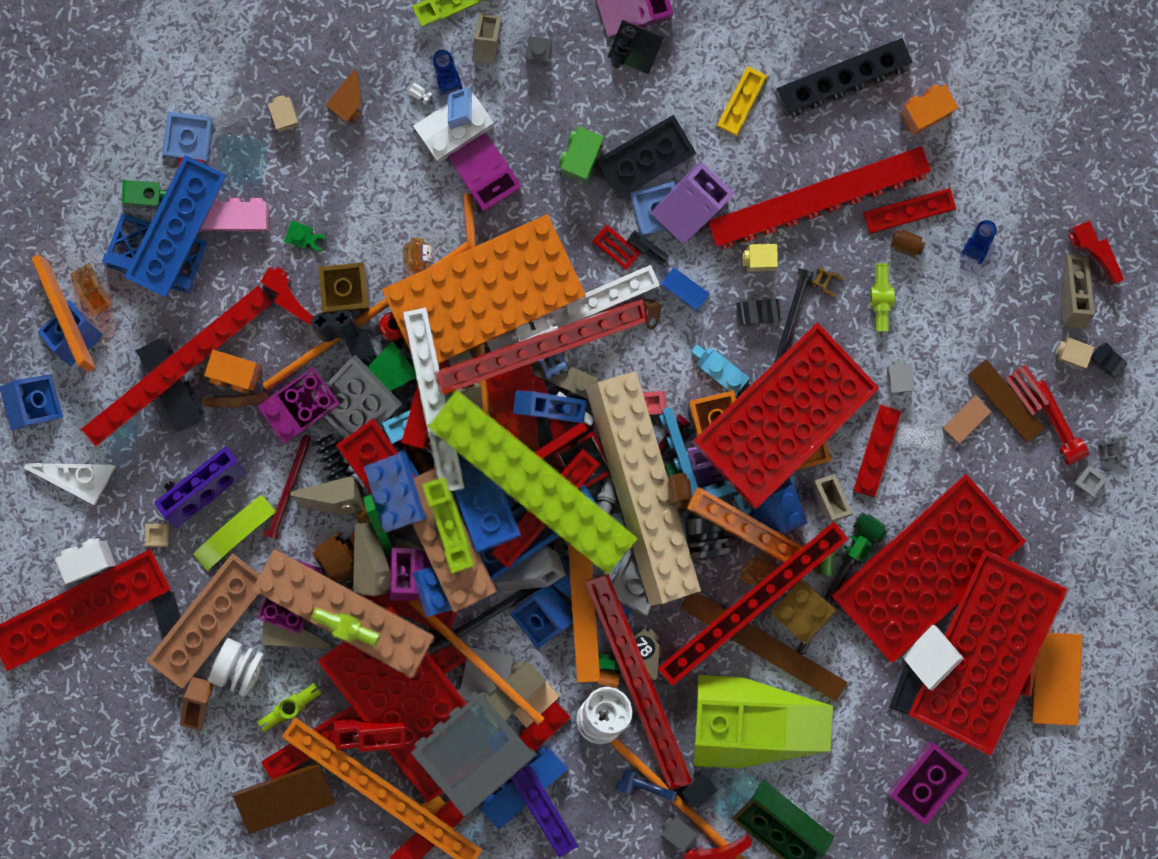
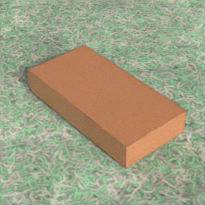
M974 396L943 429L960 444L991 411Z

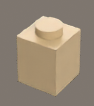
M285 95L273 98V102L269 103L268 106L276 130L282 132L300 126L291 98H285Z
M1066 338L1064 342L1060 341L1057 347L1056 354H1059L1057 360L1080 369H1086L1094 347L1072 338Z

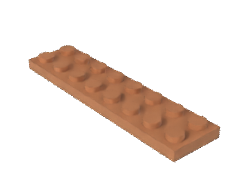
M276 549L271 553L252 588L257 593L330 633L333 632L329 630V627L311 620L316 608L334 615L344 613L359 619V623L363 624V627L381 634L377 646L374 647L359 640L346 642L410 677H414L435 638L430 633Z

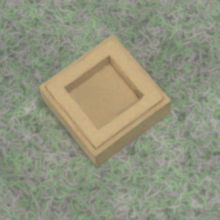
M145 524V547H169V524Z

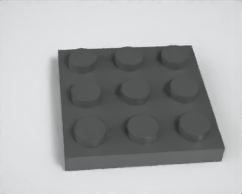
M354 355L326 384L340 404L324 417L344 438H347L372 419L381 427V424L387 421L403 404Z

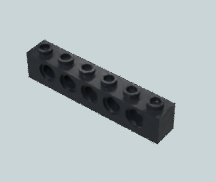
M902 37L776 88L775 93L784 115H791L793 118L803 114V109L811 106L812 109H816L825 105L824 101L827 99L839 100L846 96L845 92L852 89L854 93L867 88V83L872 81L875 84L881 83L888 79L887 75L895 73L896 76L909 71L908 67L913 62ZM881 58L890 59L892 66L889 68L883 67L880 62ZM860 67H869L871 75L863 76L860 73ZM839 75H847L850 78V83L846 85L840 83ZM826 83L829 86V92H820L818 84ZM797 92H806L808 100L800 101L797 98Z

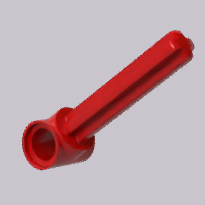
M1044 380L1039 381L1038 383L1052 400L1044 409L1063 444L1059 450L1066 458L1064 460L1065 463L1070 466L1090 456L1084 441L1079 437L1075 438L1046 382ZM1037 394V396H1038L1040 402L1042 403L1043 400H1042V399L1040 398V396Z

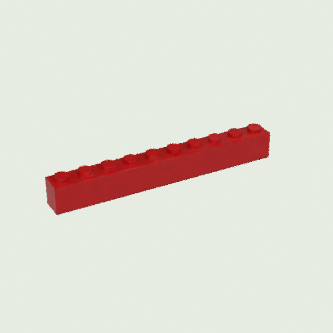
M920 146L709 220L707 225L715 247H721L723 251L734 247V242L743 240L746 243L755 240L756 234L764 232L766 236L778 231L777 227L785 225L786 228L799 224V219L807 217L809 221L820 217L819 212L828 210L829 213L842 209V204L848 202L850 206L863 201L862 197L871 195V198L878 197L884 194L883 190L891 187L893 191L906 186L905 182L911 180L914 183L921 182L927 179L926 175L931 172L924 149Z
M833 521L659 666V671L672 686L678 683L845 544L849 538Z

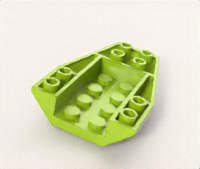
M698 675L693 766L739 769L831 751L832 705L744 677Z

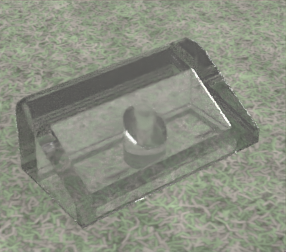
M899 422L895 444L941 453L944 431Z

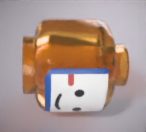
M411 238V242L404 244L403 265L408 267L409 271L420 272L431 266L432 246L424 242V238Z

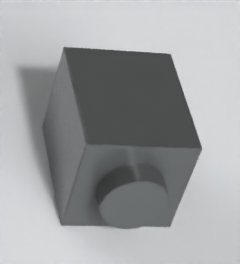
M529 36L526 63L548 66L552 45L551 39Z
M676 815L673 818L668 817L661 825L663 829L661 832L662 836L682 852L686 850L697 836V831Z

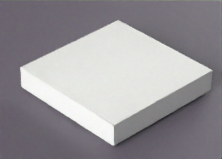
M932 625L902 656L929 690H933L964 659L935 625Z

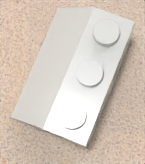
M472 93L471 123L450 129L447 124V103L413 126L439 164L452 153L492 129L494 122Z

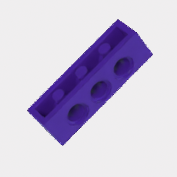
M225 446L154 503L163 517L177 529L248 472L234 453Z

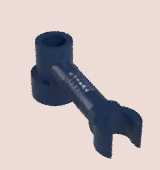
M628 769L624 770L621 781L617 782L615 788L632 795L635 787L674 802L678 794L636 778L638 773Z

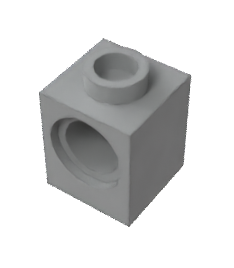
M905 360L892 361V365L886 367L889 394L914 391L912 363L906 364Z

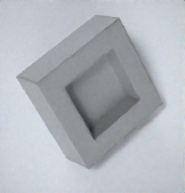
M1087 465L1074 484L1091 497H1094L1107 478L1090 465Z

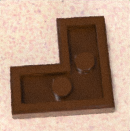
M252 392L241 395H218L203 398L206 407L236 408L263 403L268 399V394Z

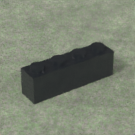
M159 338L137 349L136 352L147 374H149L174 353V350L169 341L165 342L164 339ZM183 377L159 396L177 432H181L203 421L202 414L205 413L199 401L195 402L192 394L195 393L189 381L185 382Z

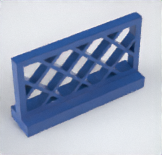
M121 213L108 251L102 259L104 266L127 273L133 261L128 256L132 255L134 258V253L139 248L131 249L127 240L140 234L143 240L142 232L148 230L151 223ZM124 222L134 223L137 230L125 236L122 231ZM196 238L194 242L201 245L199 252L190 257L188 255L184 264L189 262L192 267L190 277L179 273L172 289L191 295L193 282L208 243L199 238ZM125 241L130 251L122 255L114 253L115 246Z

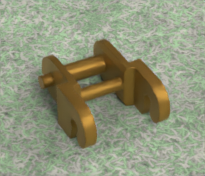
M824 267L821 269L817 268L819 272L815 280L810 281L813 283L812 286H819L823 289V293L835 298L836 294L830 293L826 289V285L832 276L842 281L845 278L833 271L831 274L828 273ZM825 274L827 275V278L824 284L822 285L819 283L822 275Z

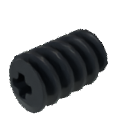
M333 433L314 441L312 445L320 446L316 451L317 455H324L319 460L320 463H327L323 467V471H331L326 476V479L335 481L350 477L355 472L354 470L347 471L350 465L348 462L343 461L345 458L340 454L336 446L341 437H333L335 434Z

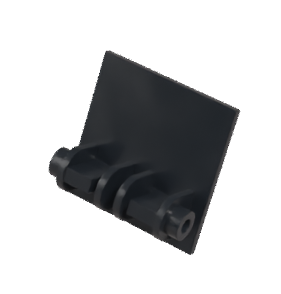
M622 19L608 54V58H611V65L614 68H620V66L625 64L649 75L664 37Z

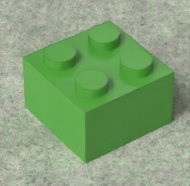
M578 126L577 131L572 130L567 142L569 150L568 152L563 151L558 164L562 175L587 184L603 146L604 136Z

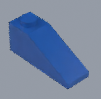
M516 391L513 414L584 423L586 400L537 392Z

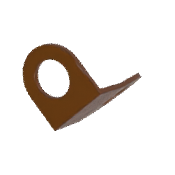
M643 299L644 305L648 307L646 326L648 329L653 330L660 322L662 305L655 300ZM655 318V325L650 326V321Z

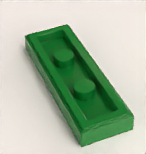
M368 495L363 499L367 514L386 558L390 559L393 548L388 532H384L372 495Z

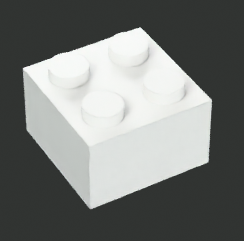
M93 538L81 543L82 548L71 547L60 552L61 556L55 558L65 584L75 583L116 566L106 540L100 541L99 538Z

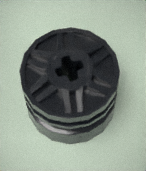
M703 517L684 520L686 535L697 536L696 541L687 544L688 547H698L699 551L690 552L691 559L710 560L737 552L736 546H726L725 542L734 541L735 537L724 536V531L726 530Z

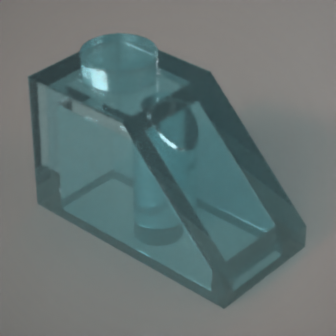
M742 769L729 782L710 808L728 822L750 801L760 782Z

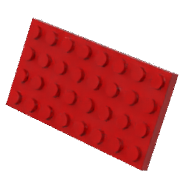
M817 322L704 429L692 443L746 501L756 509L845 423L879 387Z
M964 474L832 593L831 597L883 655L893 663L932 625H935L961 601L984 550L1008 559L1026 540L967 474Z
M984 550L945 634L948 641L964 659L933 690H929L923 683L908 715L992 756L1069 588Z
M392 605L386 609L400 617ZM345 640L319 658L318 663L364 722L378 724L404 723L406 748L386 750L428 803L441 795L444 791L411 753L416 749L413 745L422 737L428 739L433 734L431 730L438 723L442 722L445 724L450 719L448 715L458 706L462 709L468 703L431 655L426 652L414 677L404 674ZM472 709L422 751L450 787L495 754L488 742V739L493 737Z

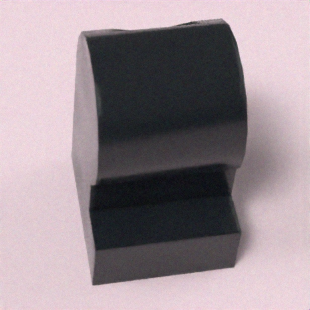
M1107 342L1102 343L1092 354L1090 360L1109 376L1116 379L1128 364L1120 355L1112 350L1113 348Z

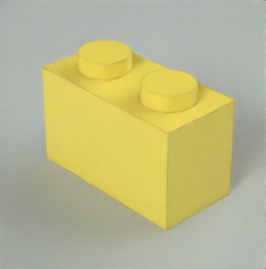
M750 244L743 253V266H747V272L775 271L778 267L777 244Z

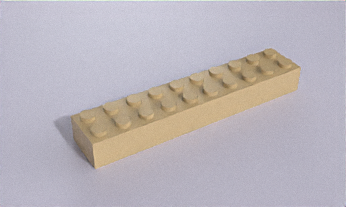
M631 372L585 386L627 530L638 538L632 547L649 605L664 604L701 591L676 506L670 503L667 485L669 482L637 372Z

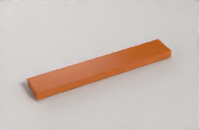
M37 254L32 257V262L75 361L85 371L91 372L95 369V365L51 265L42 256Z
M696 488L687 508L783 563L803 547L701 488Z
M568 545L577 683L600 681L595 605L585 583L588 579L593 578L592 561L573 545Z

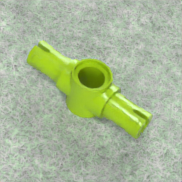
M875 263V284L870 288V295H872L870 307L875 311L876 331H889V311L894 307L895 291L894 287H891V284H889V263Z
M316 608L311 618L312 621L329 627V630L333 632L332 635L349 642L359 640L376 647L381 637V634L363 627V624L359 623V619L344 613L334 615Z
M313 682L300 693H294L290 697L283 699L273 708L272 712L257 721L259 726L267 723V725L261 728L262 731L266 733L278 723H284L288 719L295 717L306 708V704L322 695L320 689L312 693L318 686ZM286 702H292L295 705L294 713L289 714L284 710Z

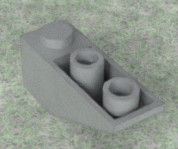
M545 545L492 582L504 591L548 587L566 574L559 554Z

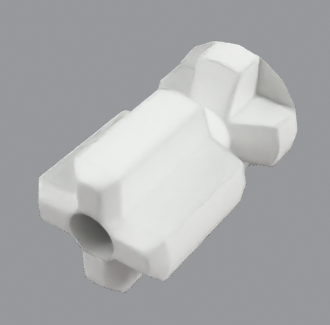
M416 83L409 89V94L418 100L423 98L425 105H427V101H430V97L433 96L430 92L425 94V89Z

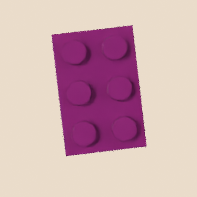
M929 741L888 790L887 794L926 825L969 772L935 743Z

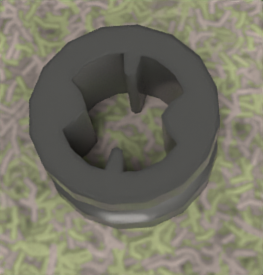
M174 478L164 480L161 484V493L164 495L169 491L166 489V485H171L170 482H174L175 486L180 481Z

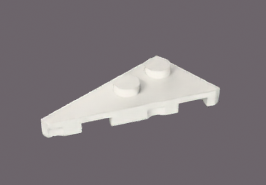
M27 463L24 469L96 505L116 466Z

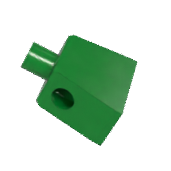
M123 180L122 207L158 209L159 203L162 202L167 190L160 189V183ZM152 192L154 196L151 199H147L144 197V193Z
M393 341L368 367L390 392L417 379L414 367L406 357L399 354L400 349Z

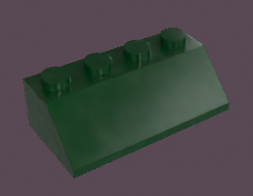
M765 780L753 789L731 817L734 822L780 859H821L835 838Z

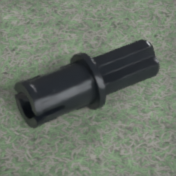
M636 230L626 240L640 250L643 256L647 255L660 266H663L669 259V255L654 245L653 240L649 241Z

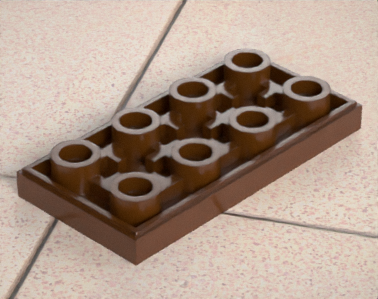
M320 763L233 792V799L249 834L335 804Z

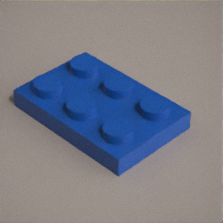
M405 452L364 466L384 532L426 519Z
M433 567L412 573L426 617L453 610Z

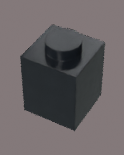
M367 330L359 331L352 339H345L352 357L356 355L365 365L374 361L373 357L377 356V353Z
M700 772L689 785H686L681 790L684 795L682 800L690 808L695 806L699 809L718 790Z

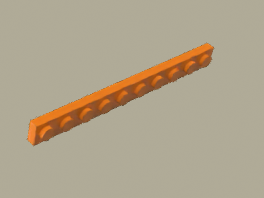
M294 718L282 735L288 742L454 859H477L483 850L342 749L336 750L335 744L298 718Z

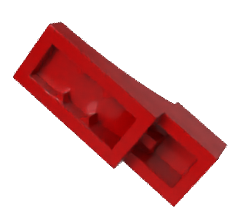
M1091 221L1069 229L1070 234H1068L1071 245L1073 247L1076 246L1077 250L1083 249L1089 253L1102 267L1111 285L1124 280L1108 239L1098 241Z
M278 266L275 270L269 267L260 282L279 294L274 302L311 325V320L314 316L294 296L289 286L291 280L287 278L289 273Z
M357 719L334 721L336 750L359 748L360 752L406 748L404 723H366L357 721Z
M745 834L736 841L721 847L702 849L699 846L695 850L690 848L682 857L684 859H735L751 846L752 839L748 834Z

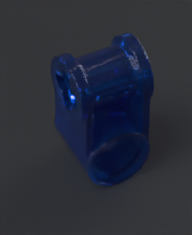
M438 50L432 59L441 95L443 96L445 92L455 89H463L451 53L447 50ZM440 56H447L449 63L447 66L441 67L437 64V59Z
M983 220L977 223L970 237L965 242L960 255H966L981 265L996 235V225L990 220ZM981 225H987L990 228V235L988 237L980 234L979 229Z

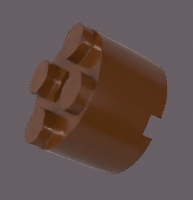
M337 531L316 545L315 551L312 552L318 564L322 563L325 568V576L339 584L354 576V546L349 539L343 540L341 537L343 533L341 531Z

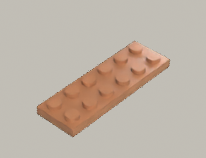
M434 468L414 478L426 519L412 524L453 611L458 612L497 593L479 553L476 551L461 515L460 518L467 536L474 566L451 573L444 552L445 547L431 506L429 507L422 484L438 479L437 470Z
M232 553L146 661L183 689L259 594L252 590L260 574Z

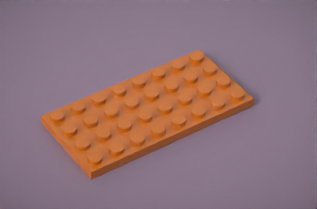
M548 214L382 289L410 352L411 347L403 312L426 308L438 364L586 297L584 289Z

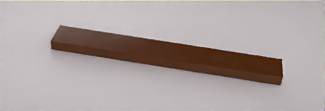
M698 592L687 595L680 609L707 625H710L727 611ZM750 623L731 638L834 701L838 700L848 683Z

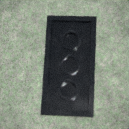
M673 114L598 158L596 163L619 200L697 153Z

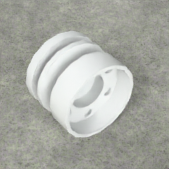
M228 638L214 663L208 682L224 687L228 680H232L230 691L234 693L239 684H241L239 695L245 697L256 683L261 672L264 654L258 652L254 660H252L251 657L254 649L249 648L243 656L241 655L242 644Z
M603 687L595 690L577 711L576 724L579 732L591 743L599 745L610 743L629 724L632 716L631 703L626 695L618 689Z

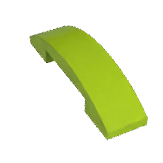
M423 0L411 7L420 26L424 27L449 18L484 0Z
M445 477L422 484L445 547L444 552L451 573L474 566L467 536Z
M260 495L210 537L193 555L209 571L227 553L275 514V509L263 495Z

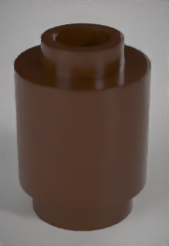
M896 230L890 247L895 248L894 251L915 258L917 254H922L925 243L922 242L923 237L905 230Z
M685 473L669 476L667 485L671 505L676 506V509L687 508L693 497L690 479L687 478Z

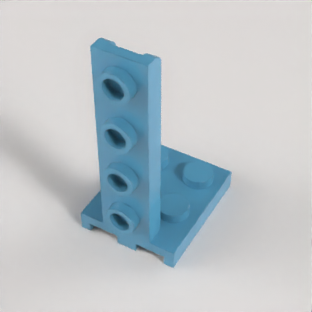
M671 408L662 409L663 414L659 416L663 428L668 427L670 436L666 438L670 450L675 449L677 458H674L677 471L682 470V473L687 474V478L690 479L692 495H694L698 486L673 410ZM727 479L723 480L724 485L719 487L715 483L702 487L703 490L717 498L737 491Z

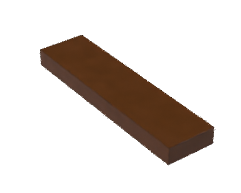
M987 359L968 374L1026 443L1030 442L1045 429Z

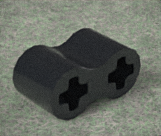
M779 299L736 303L738 326L781 322Z
M341 310L335 314L319 313L311 320L312 328L323 342H330L336 338L352 339L359 332L358 324L347 310Z

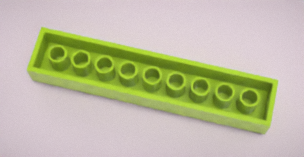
M456 390L427 425L428 428L607 574L611 572L638 539L459 391Z

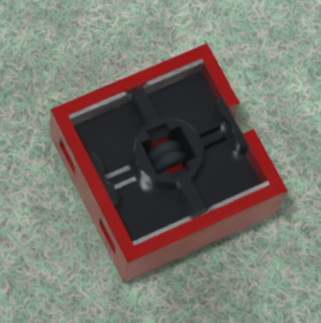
M593 430L577 439L578 443L573 446L568 443L553 452L562 470L569 465L582 449L600 464L583 483L585 487L611 474L604 449Z

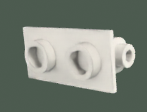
M546 315L533 321L536 328L533 331L529 323L515 329V332L511 333L514 342L517 340L520 342L558 328L557 326L552 327V325L556 324L553 316L548 317Z

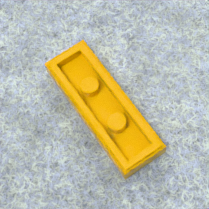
M749 66L746 67L716 127L737 137L767 75Z

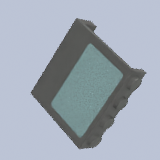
M474 692L465 700L468 703L462 709L459 706L448 715L450 719L445 724L442 722L438 723L431 730L433 734L428 739L422 737L413 745L416 749L411 752L464 817L537 755L532 748L529 749L486 699L485 692H480L479 694Z

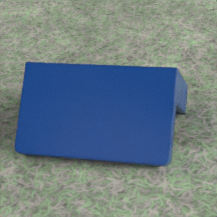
M674 267L660 284L662 288L695 312L698 311L710 294Z

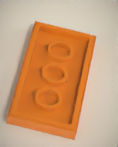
M1049 632L1036 662L1031 723L1078 726L1082 634Z

